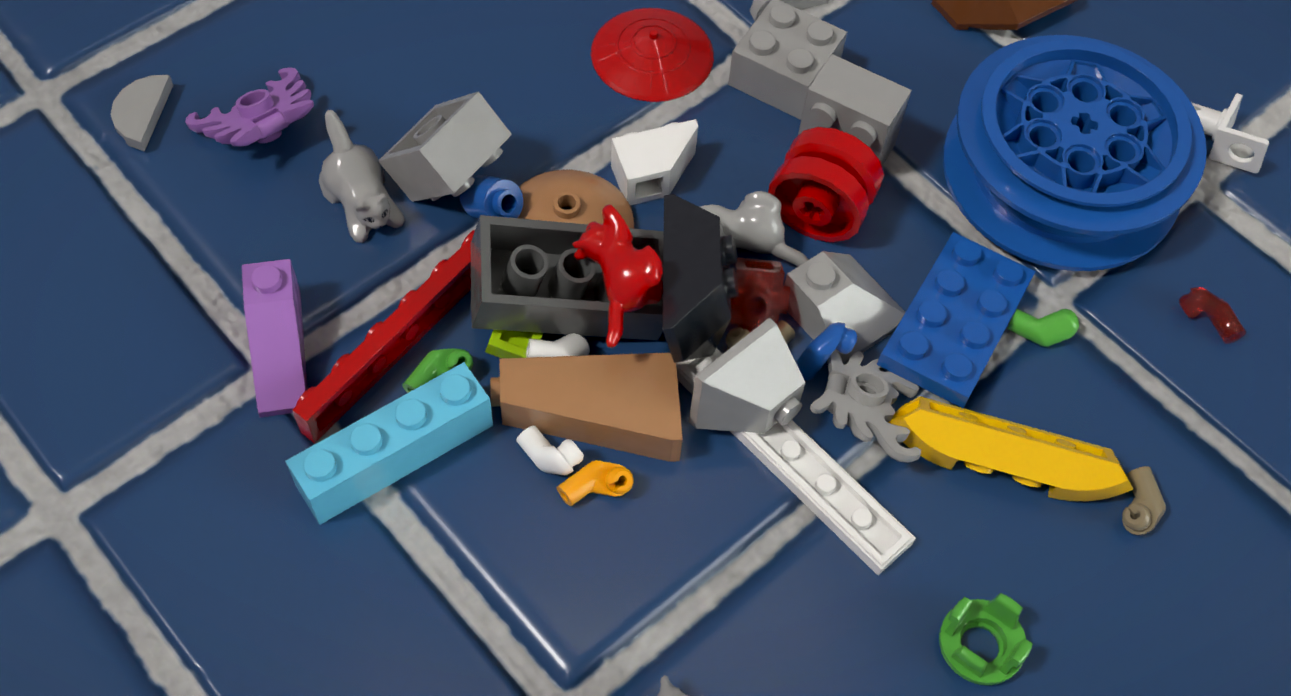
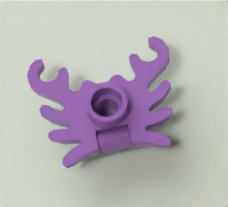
M282 68L278 71L282 80L266 82L268 90L257 89L242 95L229 113L222 114L220 109L215 107L203 119H200L196 112L189 114L186 117L185 123L191 131L197 134L203 133L206 137L213 138L216 142L241 147L248 146L255 141L268 143L279 138L282 130L287 128L290 123L303 118L310 112L314 106V101L310 100L312 93L310 89H306L304 81L300 80L301 77L296 68Z

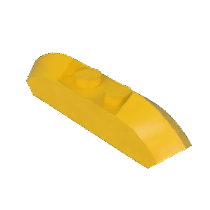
M921 396L900 407L895 412L891 421L888 422L908 428L910 434L903 443L909 448L916 446L921 449L920 456L936 465L952 470L957 460H962L966 467L976 472L991 474L993 470L1012 474V478L1023 485L1036 488L1041 487L1042 483L1049 485L1048 497L1066 501H1095L1115 497L1133 490L1123 468L1110 448Z

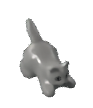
M328 110L325 113V122L333 146V152L323 161L322 171L319 176V184L323 196L332 204L342 203L349 234L355 242H365L372 228L377 229L385 225L393 228L402 227L405 221L404 216L383 185L385 183L384 169L378 162V157L367 146L353 144L336 112Z
M757 191L748 194L735 210H730L720 205L700 206V208L720 217L724 235H733L736 248L760 254L772 253L776 257L796 266H800L809 260L802 252L785 244L784 225L780 216L782 204L779 199L770 193Z

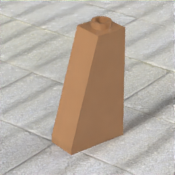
M671 353L499 359L500 377L490 378L491 406H501L503 425L521 429L536 426L541 433L669 462L680 461L683 438L677 367Z

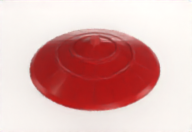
M639 8L623 12L611 18L599 29L592 42L591 59L600 79L617 93L640 101L661 102L683 97L700 87L712 70L714 50L706 32L687 16L667 9Z

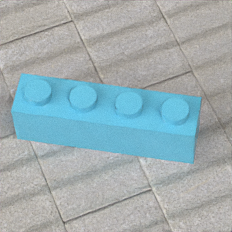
M465 362L287 459L285 462L298 491L319 525L492 427L490 398Z

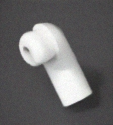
M575 333L568 334L554 342L529 338L526 358L587 356L590 353V348L587 340Z
M536 426L528 427L516 439V442L534 464L545 473L568 475L574 471L572 467L583 460V453L572 440L566 439L559 447L555 448Z

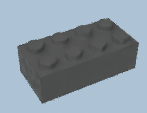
M480 215L470 243L472 328L567 335L575 333L582 336L607 337L608 307L610 302L607 297L601 267L589 258L577 260L574 257V253L578 249L572 246L573 242L578 241L585 232L588 224ZM629 228L633 236V247L640 250L649 245L658 254L663 268L664 231ZM663 294L657 304H646L637 311L624 313L623 334L621 338L658 340L663 333Z

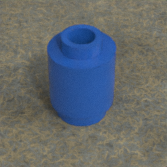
M477 175L473 177L475 179L474 183L465 192L460 194V201L466 213L478 220L480 215L518 218L523 208L521 189L516 183L507 179Z

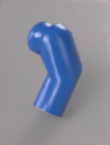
M837 322L830 324L805 348L796 361L804 380H812L835 349L842 354L850 353L857 341L856 331L846 328L845 323Z

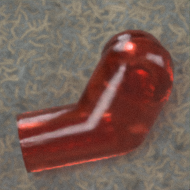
M1204 287L1190 288L1192 292L1184 294L1179 298L1178 302L1188 317L1195 318L1205 311L1224 343L1235 342L1246 334V330L1230 305Z

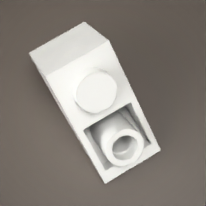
M696 119L681 123H669L664 127L642 132H630L623 136L612 138L611 168L620 191L630 205L664 198L665 195L671 193L695 155L698 135Z

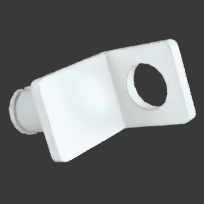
M1236 93L1229 108H1225L1222 112L1192 103L1202 123L1204 134L1212 136V141H1214L1209 159L1251 173H1258L1262 166L1269 141L1232 129L1243 95ZM1236 143L1245 144L1253 150L1254 156L1251 158H1240L1231 151L1230 146Z

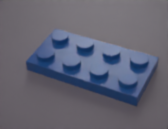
M953 232L882 351L877 365L964 408L1036 271Z

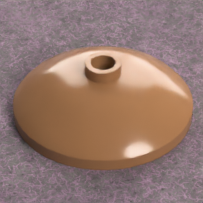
M554 170L536 175L519 186L523 194V208L518 217L520 219L589 224L594 221L603 224L602 209L609 204L619 212L628 228L634 229L633 212L625 196L612 183L595 174L580 170ZM570 207V208H572V209H570V210H564V209H561V208Z

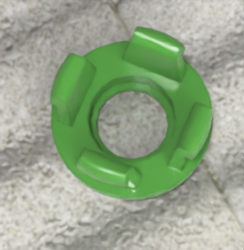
M999 593L991 601L984 599L970 600L967 597H963L946 615L939 631L941 653L949 667L963 679L979 685H996L1013 677L1027 659L1033 645L1026 639L1024 630L1018 621L1023 608L1015 600L1002 593ZM983 628L995 637L998 643V654L993 661L987 663L970 649L962 646L961 639L967 630Z

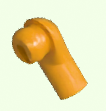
M595 460L558 485L557 491L566 504L573 506L589 493L607 496L624 495L631 490L634 478L632 473L620 464Z

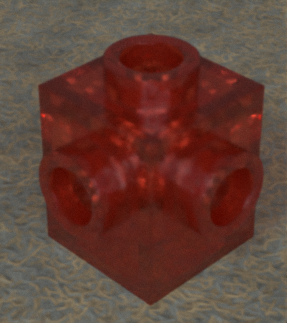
M737 258V263H734L733 268L736 272L739 296L731 298L732 318L730 324H738L737 327L752 332L768 318H771L778 326L779 313L787 314L790 300V286L783 285L785 273L781 262Z

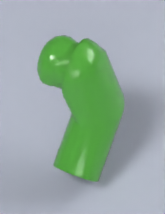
M1017 309L1007 330L1040 346L1049 347L1073 337L1078 331L1079 321L1077 315L1069 309H1060L1040 319Z
M464 349L433 350L423 358L402 386L409 393L463 362L471 371L473 358Z

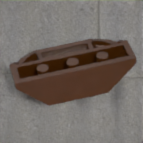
M932 0L931 4L955 30H968L969 27L984 30H1018L1077 0Z

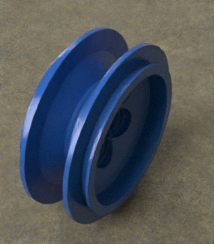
M1047 35L1027 38L1002 47L984 59L971 73L959 98L957 114L951 122L945 138L943 169L948 189L962 214L983 236L995 245L1021 259L1041 266L1068 271H1096L1130 263L1147 254L1165 238L1174 225L1180 208L1189 200L1198 187L1206 165L1207 148L1203 126L1194 106L1182 89L1161 69L1141 56L1105 41L1073 35Z

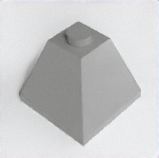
M826 251L820 252L787 273L780 301L783 308L813 340L832 323H845L846 328L855 330L858 337L852 351L847 354H842L838 351L843 364H847L855 352L860 351L863 353L893 333L905 314V311L850 254Z
M768 318L695 375L689 423L695 429L765 433L778 422L782 426L787 424L801 410L802 403L800 400L806 382L777 324L771 318Z

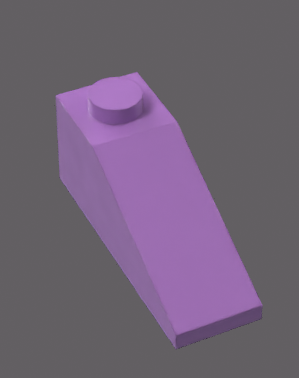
M291 259L242 265L243 301L258 414L260 418L293 413L292 409L296 407L300 396L308 389L300 287Z

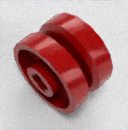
M815 127L802 131L794 139L786 153L784 163L778 168L770 182L768 193L780 200L782 204L780 213L782 221L798 233L820 241H845L858 233L866 217L869 205L873 203L881 187L884 172L879 158L869 146L857 137L834 128Z

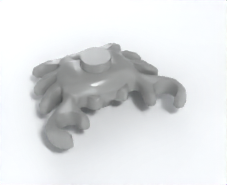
M835 349L827 360L829 376L825 393L811 404L810 410L815 414H821L828 410L833 414V424L836 428L843 429L848 425L853 435L864 442L871 441L874 435L884 452L898 462L909 463L918 460L921 455V449L916 446L904 448L898 444V442H903L907 439L910 430L906 427L888 423L895 414L891 404L897 400L899 392L912 398L919 391L918 385L890 371L883 372L885 369L877 365L879 359L872 360L867 365L861 366L864 355L860 351L855 352L845 365L842 363L840 354Z

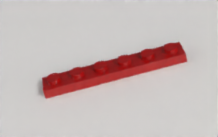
M475 230L466 236L461 248L448 260L444 259L434 267L430 277L417 290L409 291L402 298L398 308L384 322L380 321L373 325L368 331L365 340L351 354L348 353L341 356L334 364L331 373L316 387L307 389L300 396L292 412L299 430L313 443H316L471 290L470 243Z

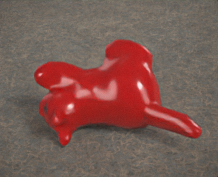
M608 204L602 209L604 223L600 224L594 221L589 223L585 232L578 241L573 242L572 246L578 249L574 253V257L577 260L589 258L601 267L607 297L610 302L608 307L606 345L613 348L618 344L623 334L624 313L637 311L646 304H657L661 300L663 294L661 280L663 268L658 254L649 245L640 250L633 247V236L625 220L612 205Z

